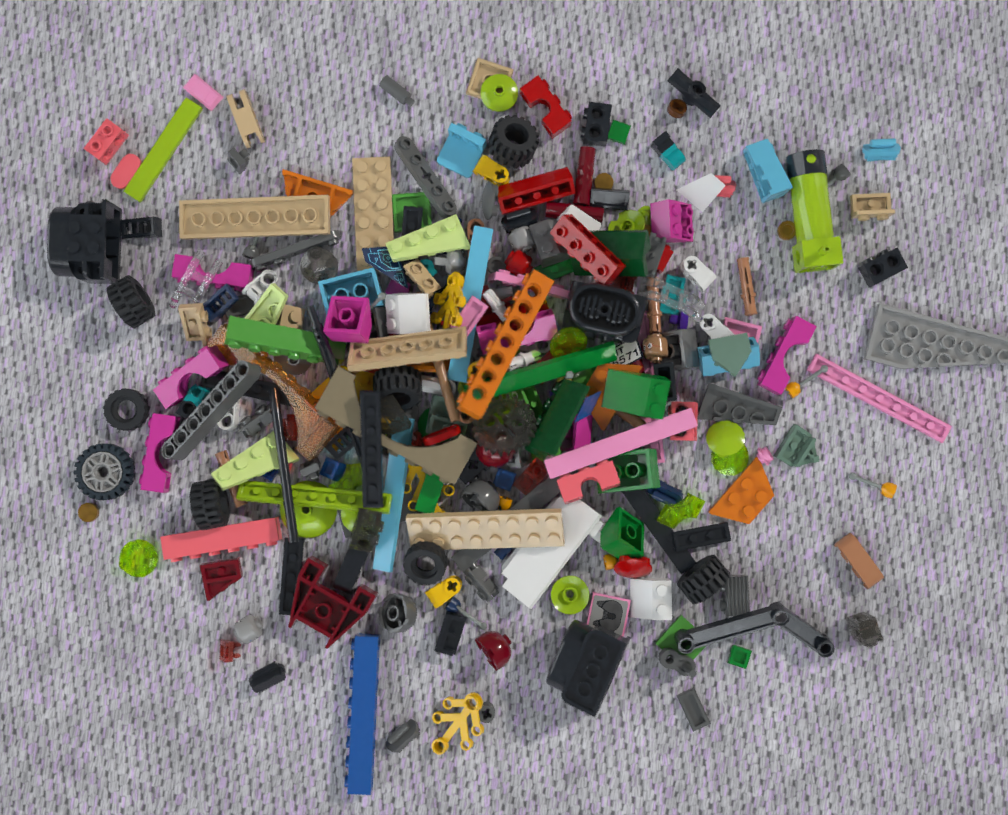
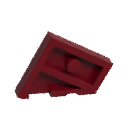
M240 558L201 563L200 565L207 601H210L214 596L243 577Z

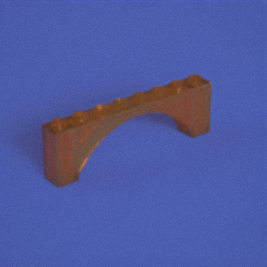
M227 323L221 324L206 346L209 348L217 346L229 365H236L239 361H246L260 366L261 373L272 379L282 389L292 406L298 430V445L295 449L308 461L317 458L341 428L335 424L336 420L330 416L326 419L317 414L319 410L315 409L319 400H316L307 388L297 383V379L294 376L287 374L278 362L268 357L267 352H251L248 348L240 347L235 349L224 344Z

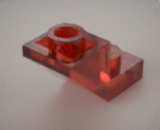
M536 456L513 485L523 494L527 495L548 474L544 462Z

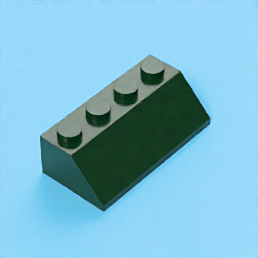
M568 379L555 382L551 389V392H553L551 398H547L544 402L542 415H538L533 424L535 426L533 432H529L524 441L526 443L524 449L543 460L555 457L590 387Z

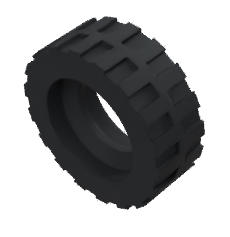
M122 388L121 390H115L105 400L103 414L107 419V423H110V426L113 428L133 431L136 428H140L147 421L150 406H148V400L139 391ZM125 400L132 401L136 406V413L130 419H123L118 414V406Z
M419 541L411 545V548L407 550L403 561L404 572L409 579L413 580L414 583H419V585L436 584L445 574L448 558L445 555V551L439 545L433 542ZM427 556L433 559L435 563L432 570L419 568L416 564L417 558Z

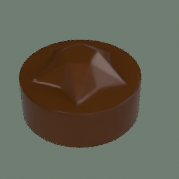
M673 99L670 101L667 111L674 118H682L687 111V105L680 99Z

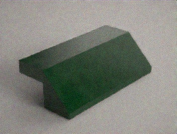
M648 230L590 231L626 265L618 276H647L648 267L645 255L651 249ZM571 257L575 276H593L580 266L581 263L577 259Z

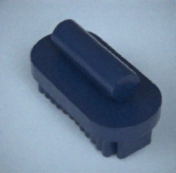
M660 480V488L647 489V493L651 494L652 498L672 508L681 506L683 502L682 490Z

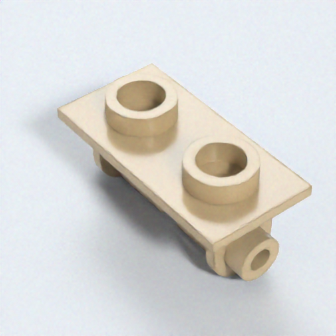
M419 259L403 266L406 271L405 274L415 284H418L419 290L422 293H428V299L434 295L433 292L441 289V286Z

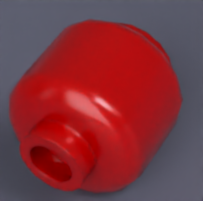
M512 250L504 262L506 270L516 277L517 274H530L533 266H531L532 258L521 250Z

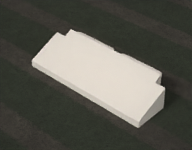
M555 497L546 507V509H562L564 546L516 548L502 565L503 572L501 574L508 578L502 587L530 609L536 604L602 517L581 499L565 505L562 497Z

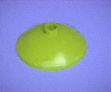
M302 481L294 484L328 488L316 481ZM280 504V516L287 528L284 505ZM294 506L298 536L303 538H314L324 534L331 528L337 516V509L308 507L309 513L306 514L303 511L304 506Z

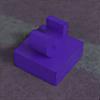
M680 310L679 315L671 314L668 324H677V330L687 329L689 310Z

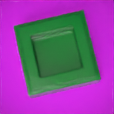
M613 120L608 133V139L625 145L631 125Z
M733 644L727 663L746 669L752 650Z

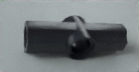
M679 68L667 80L682 93V99L685 104L689 106L695 105L709 118L720 108L721 105L706 93V87L701 81H692Z

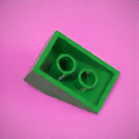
M608 368L601 407L642 417L663 419L670 380L665 376Z
M656 449L627 451L608 458V462L613 461L621 485L602 492L597 482L598 494L660 488Z

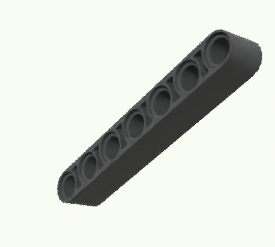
M246 361L236 363L164 443L161 450L162 456L165 459L184 460L256 382L261 374L260 366Z

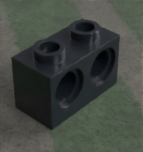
M589 101L588 108L584 107L583 119H586V126H582L580 138H584L583 144L606 147L612 104ZM599 112L602 117L594 118L592 113ZM595 130L599 133V136L593 137L589 132Z
M898 247L893 250L887 248L879 252L880 257L876 259L871 256L862 261L863 266L858 269L869 288L908 268ZM887 258L892 259L893 266L887 263ZM871 266L876 269V275L871 273Z

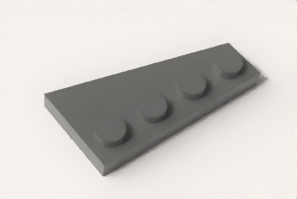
M708 383L698 411V419L777 425L783 407Z

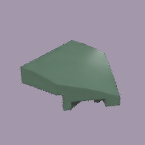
M747 333L708 340L712 361L715 362L714 365L720 366L730 372V375L736 377L751 353Z
M797 424L792 425L774 454V457L790 467H800L804 464L820 462L819 456L816 453V438L812 437V434Z

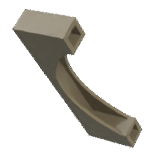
M338 366L315 409L319 410L317 414L326 419L329 416L336 420L335 424L342 428L348 426L354 429L352 433L361 437L360 403L354 381L356 375ZM461 433L456 438L447 442L430 446L406 445L382 434V445L388 448V453L395 457L398 455L405 457L404 461L412 466L417 464L423 467L422 471L430 476L433 473L440 477L439 481L446 485L450 483L455 485L478 444Z

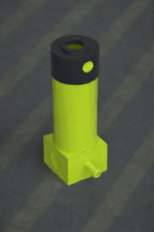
M814 149L790 154L786 157L788 178L793 186L790 192L797 243L792 247L795 273L833 270L844 262L841 237H834L825 151Z

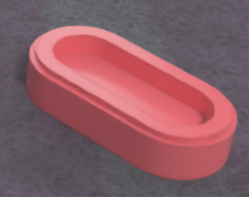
M135 154L125 155L111 174L110 180L112 185L118 189H125L142 164L141 159Z

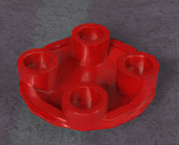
M623 555L619 557V562L614 565V571L622 577L641 578L652 572L650 559L647 557L637 559Z

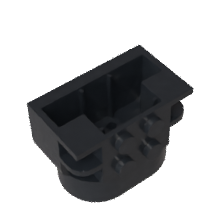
M102 199V203L86 201V203H80L76 207H55L49 215L47 232V259L51 271L56 276L76 277L90 284H113L120 280L122 209L107 199Z
M572 281L561 330L582 334L583 338L588 340L599 338L602 339V343L612 341L616 343H633L639 336L648 298L632 294L621 288L598 283L587 284Z
M573 620L548 672L546 683L562 691L561 696L565 703L595 718L602 706L631 637L627 636L625 638L611 629L608 630L601 626L591 627L579 620Z

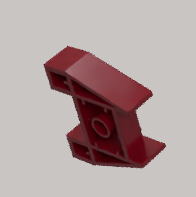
M310 556L298 574L288 627L292 628L297 620L330 638L325 646L328 649L370 610L379 593L361 584L352 600L346 599L319 583L328 564L314 556Z

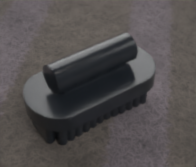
M523 208L506 213L501 219V224L506 233L510 234L513 229L522 226L529 227L538 223V214L533 208Z
M274 661L253 672V675L249 678L252 690L255 693H261L265 689L267 690L271 686L284 681L286 678L285 666Z

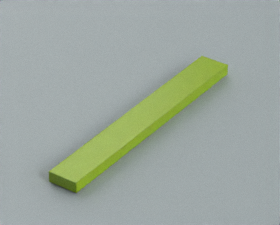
M247 481L239 484L237 500L284 505L282 487L279 483ZM291 485L294 506L390 514L392 494L383 493V508H363L362 491Z

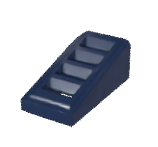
M225 284L203 303L204 310L208 312L209 322H217L239 300L229 284ZM226 291L229 293L232 299L229 300V298L225 294ZM221 297L227 302L226 304L221 300Z

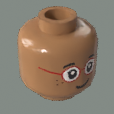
M661 334L647 335V338L642 343L643 356L645 359L650 360V363H661L662 359L668 356V341Z

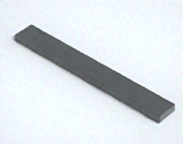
M578 469L569 473L571 475L578 473ZM548 476L509 510L541 509L560 493L557 483L560 477L550 479ZM492 548L460 549L451 558L464 572Z

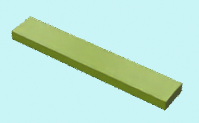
M187 97L184 99L123 192L140 203L142 202L203 110L201 106Z

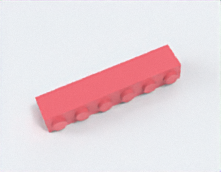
M278 516L213 529L166 535L160 537L163 559L177 562L182 561L184 556H190V559L202 557V553H209V556L221 554L220 550L228 549V553L240 551L239 547L247 546V549L258 548V544L266 543V546L278 544L277 541L282 539Z

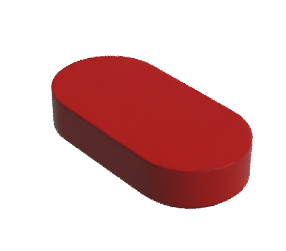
M454 424L423 437L424 445L430 446L461 433L460 427Z

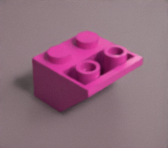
M671 199L650 203L651 232L656 233V237H665L666 243L693 242L692 204Z

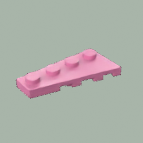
M499 269V272L496 271L489 274L487 282L493 283L498 280L502 281L503 286L517 287L518 285L522 289L523 284L521 282L525 275L517 274L516 277L510 275V272L507 270ZM553 284L547 296L567 299L569 290H565L563 285Z

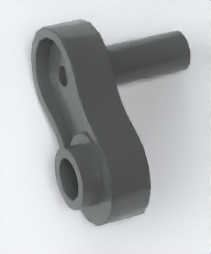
M669 647L660 651L658 659L663 667L673 669L682 676H690L692 678L696 676V664L691 657L679 654Z

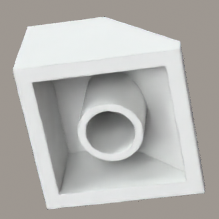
M396 293L386 295L385 307L388 334H410L430 331L428 293Z
M630 578V617L648 620H672V581L669 578Z

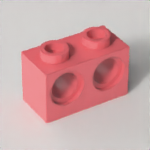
M106 118L84 149L107 165L129 135Z
M671 401V406L668 407V416L677 413L684 406L686 409L692 408L698 423L697 402ZM697 427L686 430L684 436L679 434L672 435L670 440L697 441Z

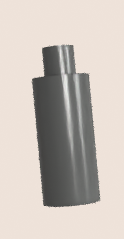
M388 75L383 77L379 84L382 89L402 105L406 103L411 107L414 104L415 100L411 98L410 92Z

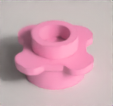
M766 446L762 449L758 448V453L756 454L762 464L765 463L769 466L770 462L774 460L771 452Z

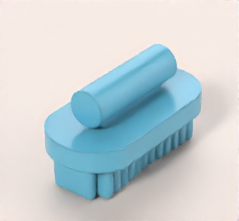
M895 138L872 139L870 144L863 145L862 152L868 162L883 159L895 160L900 153L901 146L896 143Z

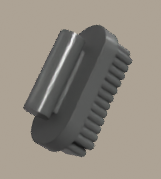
M410 719L395 730L387 738V749L400 753L409 742L420 735V728L417 722Z

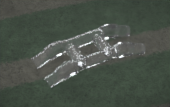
M198 249L174 291L169 306L176 308L183 294L193 299L190 304L200 303L223 263L216 259L207 274L203 276L195 271L205 255L204 251ZM191 277L202 283L197 292L187 287Z
M642 278V285L662 290L661 293L652 290H639L640 296L677 309L693 318L697 323L703 320V317L695 308L688 304L685 305L686 301H689L698 309H704L706 305L696 294L666 283L659 278ZM669 292L679 296V300L676 301L669 298Z

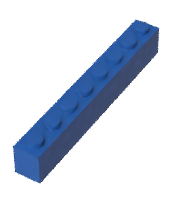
M357 633L351 641V650H354V658H351L350 670H353V677H350L349 689H352V697H349L348 709H351V716H348L347 720L350 736H347L346 748H349V755H346L345 761L348 775H345L344 787H348L347 794L371 795L374 776L380 634Z

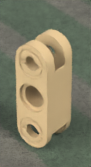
M243 89L239 91L244 105L240 109L233 94H229L226 97L246 148L249 149L251 148V142L248 135L256 133L261 143H264L265 139L248 94Z

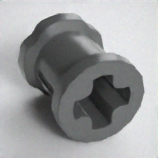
M487 701L483 703L482 708L479 710L481 722L489 723L494 719L495 708L492 703ZM486 708L489 709V713L487 714V716H484L483 711H485Z

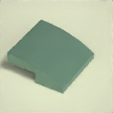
M433 394L426 433L430 434L457 424L460 427L461 434L465 435L468 423L465 424L460 421L451 423L444 397ZM461 412V418H466L467 414Z

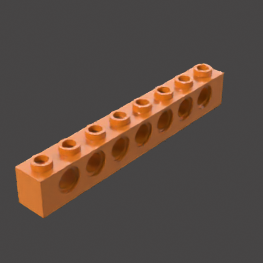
M535 269L530 274L526 273L521 282L523 284L521 291L517 290L512 298L515 301L512 307L508 306L503 315L505 317L503 324L499 323L494 331V334H496L494 341L490 340L485 348V351H487L485 357H481L475 366L478 368L476 374H471L466 383L469 387L466 392L462 391L457 399L459 403L458 410L476 420L482 418L554 283L553 280ZM527 290H533L535 297L529 296ZM523 306L526 309V314L521 313L518 307ZM510 322L517 325V331L510 328ZM501 339H505L508 342V348L501 345ZM491 356H496L499 359V365L492 363ZM482 373H487L490 376V382H485L482 379ZM473 390L480 392L481 398L479 400L473 397Z

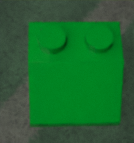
M617 507L601 530L600 548L618 559L623 555L637 559L644 557V523L621 507Z

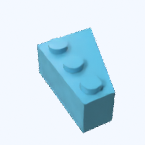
M768 138L744 148L743 153L762 204L784 196L793 188L775 153L774 146L769 142Z

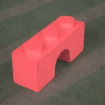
M602 460L596 463L597 466L589 468V466L578 469V473L573 475L566 473L559 476L560 479L557 480L565 505L584 498L581 487L587 480L598 482L602 492L620 486L621 483L613 461Z

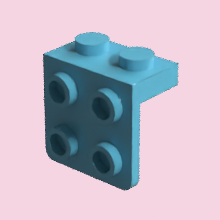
M451 123L448 128L449 136L437 158V163L461 176L470 178L486 147V139L478 132L472 133L468 131L462 124L457 123L455 125Z

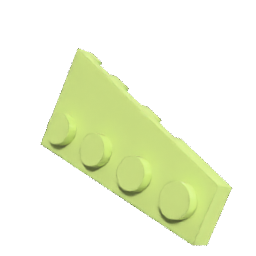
M456 214L385 243L393 262L417 259L418 256L424 255L434 256L436 255L435 253H449L459 249L470 250L471 247Z
M275 283L270 284L245 319L276 325L288 295ZM243 347L237 349L248 361L258 365L264 351L251 352L248 348Z
M274 431L211 473V476L223 491L247 482L248 479L262 476L274 469H279ZM286 443L288 464L298 462L299 457Z

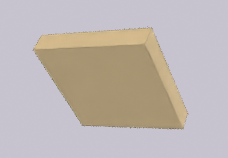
M477 58L466 95L481 99V87L488 77L495 74H504L512 77L514 69ZM497 88L496 92L502 93L503 90L501 88Z

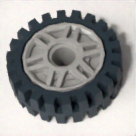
M108 443L96 444L88 447L89 449H85L82 452L83 454L78 456L77 459L79 461L75 462L74 467H77L74 470V475L77 478H74V480L78 482L79 485L77 487L83 490L82 493L84 495H88L89 498L96 500H112L122 496L130 489V485L134 482L133 478H135V465H133L132 462L134 461L130 458V454L127 451H124L122 447ZM104 467H106L108 470V474L106 477L102 475V469Z

